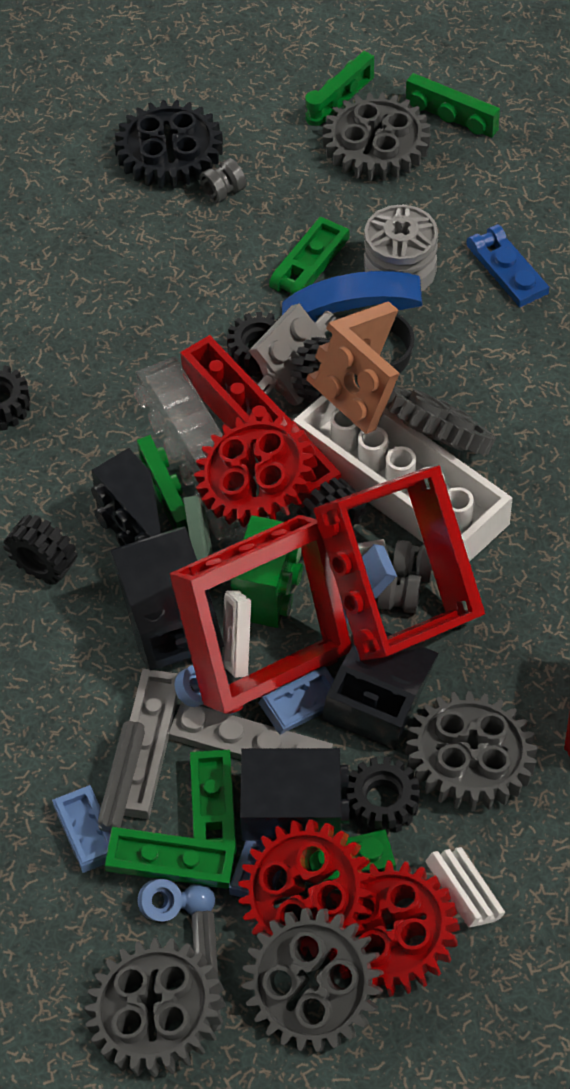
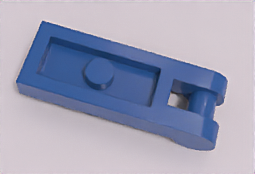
M499 224L488 228L487 233L483 235L475 234L467 238V247L519 308L549 294L547 283L506 238V234ZM495 245L497 249L490 252L487 247Z

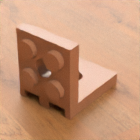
M389 301L328 322L326 329L332 333L330 342L319 346L315 358L321 362L318 371L308 374L306 379L365 434L377 429L400 374L380 356L398 313V309ZM354 374L358 376L357 382L359 387L355 383Z

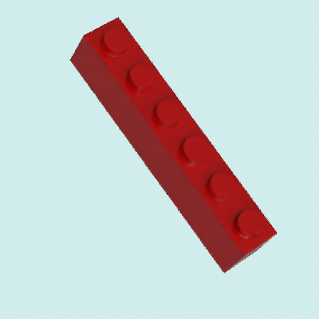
M211 335L180 352L184 381L223 423L231 429L236 427L235 421L237 417L244 424L248 423L251 413H254L258 421H261L267 412L270 414L273 422L280 415L284 416L287 424L292 422ZM311 442L315 450L313 455L318 463V466L312 468L316 480L306 481L312 492L315 488L320 490L321 484L325 481L329 484L332 478L337 480L341 478V472ZM254 443V444H253V455L255 456V454H254L255 443ZM311 492L299 493L298 496L301 502L305 498L310 499L313 496Z

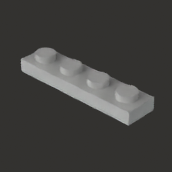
M142 669L130 721L142 723L145 735L124 816L142 819L150 818L169 739L168 733L173 723L178 702L174 686L178 673Z
M181 702L168 733L169 740L207 751L230 749L231 757L241 760V748H333V744L290 731L280 735L275 727L224 714L202 706L190 707Z

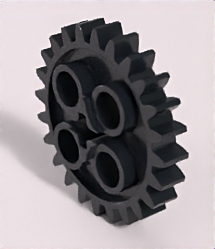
M162 100L160 107L157 108L150 102L148 103L149 110L147 111L139 107L136 108L137 117L126 115L127 123H120V132L115 133V153L118 156L119 166H124L125 174L133 173L134 181L145 177L146 186L151 185L154 181H158L159 188L161 189L166 182H170L172 187L176 188L178 181L181 180L188 186L190 185L191 177L200 180L199 176L202 171L212 169V164H219V155H223L222 131H220L219 122H213L212 113L204 115L202 106L192 110V102H188L184 107H180L179 100H175L172 106H168L166 101ZM164 125L170 126L174 155L173 163L168 162Z

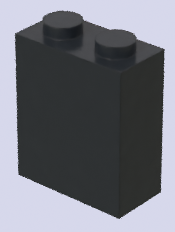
M241 748V841L261 840L263 835L271 840H276L275 827L280 826L289 834L292 821L299 822L305 831L308 820H314L318 823L319 832L325 823H329L334 826L333 837L341 831V824H349V799H341V789H348L349 771L348 765H340V748Z

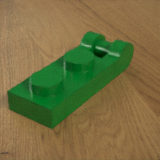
M363 51L354 60H350L335 77L328 79L319 91L314 90L306 94L305 106L308 109L306 112V122L309 125L319 126L326 121L327 115H333L334 107L341 108L343 100L349 101L374 78V55Z
M320 216L274 271L270 278L269 287L278 292L281 290L289 292L291 296L297 291L312 285L350 239V229ZM292 274L299 276L296 280L290 278Z
M230 749L190 752L194 838L236 844ZM222 829V838H207L206 830Z

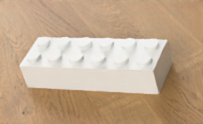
M323 395L293 420L300 430L305 431L309 440L341 472V478L357 492L414 471L440 465L469 562L510 525L512 497L424 434L403 423L404 420L389 412L387 408H385L377 429L367 434ZM426 478L424 479L427 489H429L430 485L428 479ZM407 488L369 502L424 543Z

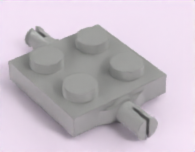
M300 303L292 305L249 350L259 364L264 376L257 385L266 394L274 388L284 396L288 403L294 406L299 405L304 398L297 395L299 389H295L292 384L297 380L296 377H291V370H296L297 365L292 364L293 358L300 357L296 351L299 347L305 348L304 341L311 340V337L326 338L325 332L327 331L328 322L336 320V317H332L333 314L331 312L325 311L314 322Z

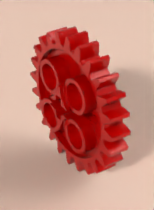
M267 412L262 420L258 421L254 413H251L248 423L244 424L237 417L235 428L231 429L225 424L222 426L224 432L222 437L212 434L210 437L214 442V446H202L201 449L206 458L196 460L201 471L194 473V477L199 483L196 489L202 497L208 510H212L216 518L219 519L224 516L229 525L238 519L242 528L247 526L252 515L258 517L268 516L269 519L276 520V513L279 511L287 516L290 515L287 506L290 503L299 506L302 504L298 496L299 493L311 492L306 481L316 480L312 468L318 466V463L313 455L315 450L305 431L299 430L295 421L287 424L284 416L280 415L273 422L270 414ZM254 443H255L254 454H255V456H256V458H257V460H258V463H256L255 457H254V455H253V444H254ZM257 484H258V486H259V495L256 497V490H257Z
M308 820L304 831L299 822L292 821L289 834L285 829L277 826L275 827L277 837L275 841L264 835L261 837L262 843L265 846L263 852L255 849L249 851L257 861L254 865H242V868L250 873L251 876L250 880L239 881L238 885L248 889L249 895L240 898L238 901L240 904L251 906L252 908L243 916V919L248 922L258 921L251 932L253 935L257 936L258 933L265 932L272 936L273 932L269 922L277 920L283 926H286L285 913L292 912L298 907L302 909L310 908L315 920L320 909H328L326 906L328 893L337 888L341 891L342 900L336 909H328L329 922L337 914H343V928L346 929L348 926L358 923V930H364L363 925L357 918L359 914H372V911L363 905L364 899L375 898L376 894L365 889L364 884L375 880V876L362 872V869L370 863V860L365 856L355 858L361 846L356 842L346 845L349 834L341 830L333 837L334 826L329 823H325L319 832L318 823L314 820ZM321 850L325 857L324 864L318 871L312 872L309 867V859L312 854ZM284 869L287 873V882L284 887L275 891L272 885V878L277 871ZM335 871H339L340 875L338 878L323 882V880L333 875ZM305 881L314 884V886L308 889V898L299 895V893L305 890ZM290 897V899L280 904L278 908L274 907L275 901ZM307 936L301 943V952L306 957L309 948L313 958H316L319 953L318 943L314 938ZM335 948L331 949L330 951L334 954L338 953L337 949Z
M388 860L385 865V871L379 872L375 864L372 863L370 864V874L375 876V880L364 885L365 889L375 893L376 896L375 898L364 899L363 905L374 912L369 918L358 920L363 925L364 930H358L356 935H361L358 939L370 936L371 941L364 948L366 952L373 947L384 948V952L370 963L371 969L383 970L384 973L379 977L372 978V984L379 987L385 985L390 997L394 995L396 985L402 984L406 993L409 994L411 993V981L416 979L425 987L427 986L425 973L429 971L434 975H441L437 964L438 960L451 962L450 953L445 947L452 948L458 946L456 936L452 934L460 930L458 919L453 918L458 912L455 903L449 902L451 896L448 888L439 889L441 885L436 875L426 881L427 874L424 867L421 866L414 874H411L409 863L405 861L400 870L395 871L391 860ZM331 893L330 898L336 908L341 903L342 895ZM404 898L414 899V902L408 907H396L397 903ZM422 916H426L425 920H422L420 918ZM393 924L394 929L387 931L386 925ZM416 935L425 936V940L421 944L416 946L407 945V941L411 937ZM331 953L328 957L330 962L333 961L338 953ZM342 964L338 965L340 966L339 973L344 980L352 976L348 967Z

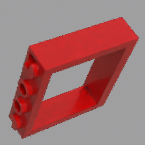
M440 465L411 472L313 508L318 529L329 558L330 568L334 574L342 606L346 612L354 644L361 661L387 657L485 615ZM426 478L428 479L430 485L429 489H427L424 479ZM407 488L445 613L387 637L347 510ZM462 601H466L468 610H464Z
M298 515L170 573L203 705L224 714L238 712L244 707V704L256 698H262V696L275 691L276 688L286 683L293 682L319 667L331 666L337 663L339 658L348 654L352 648L337 583L330 568L329 558L318 529L317 520L314 518ZM301 547L322 640L228 684L205 591Z

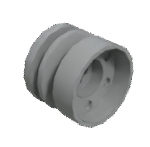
M404 204L391 205L376 211L368 219L364 229V271H394L418 275L421 280V291H424L433 282L437 272L438 229L436 222L429 213L422 209Z

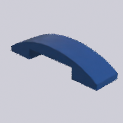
M368 271L332 277L309 285L282 302V315L292 305L299 303L314 322L318 320V315H323L325 311L334 313L382 304L388 301L398 311L423 306L420 276L394 271Z

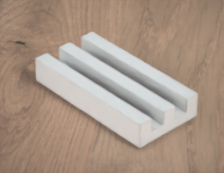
M239 590L226 591L224 595V647L222 648V661L224 668L235 678L247 676L249 666L251 600L249 598L246 599V596L241 594Z
M462 847L455 848L453 852L450 849L444 850L441 855L438 851L432 852L425 862L434 876L438 877L441 887L448 888L451 902L455 903L457 911L468 927L494 923L505 914V911Z

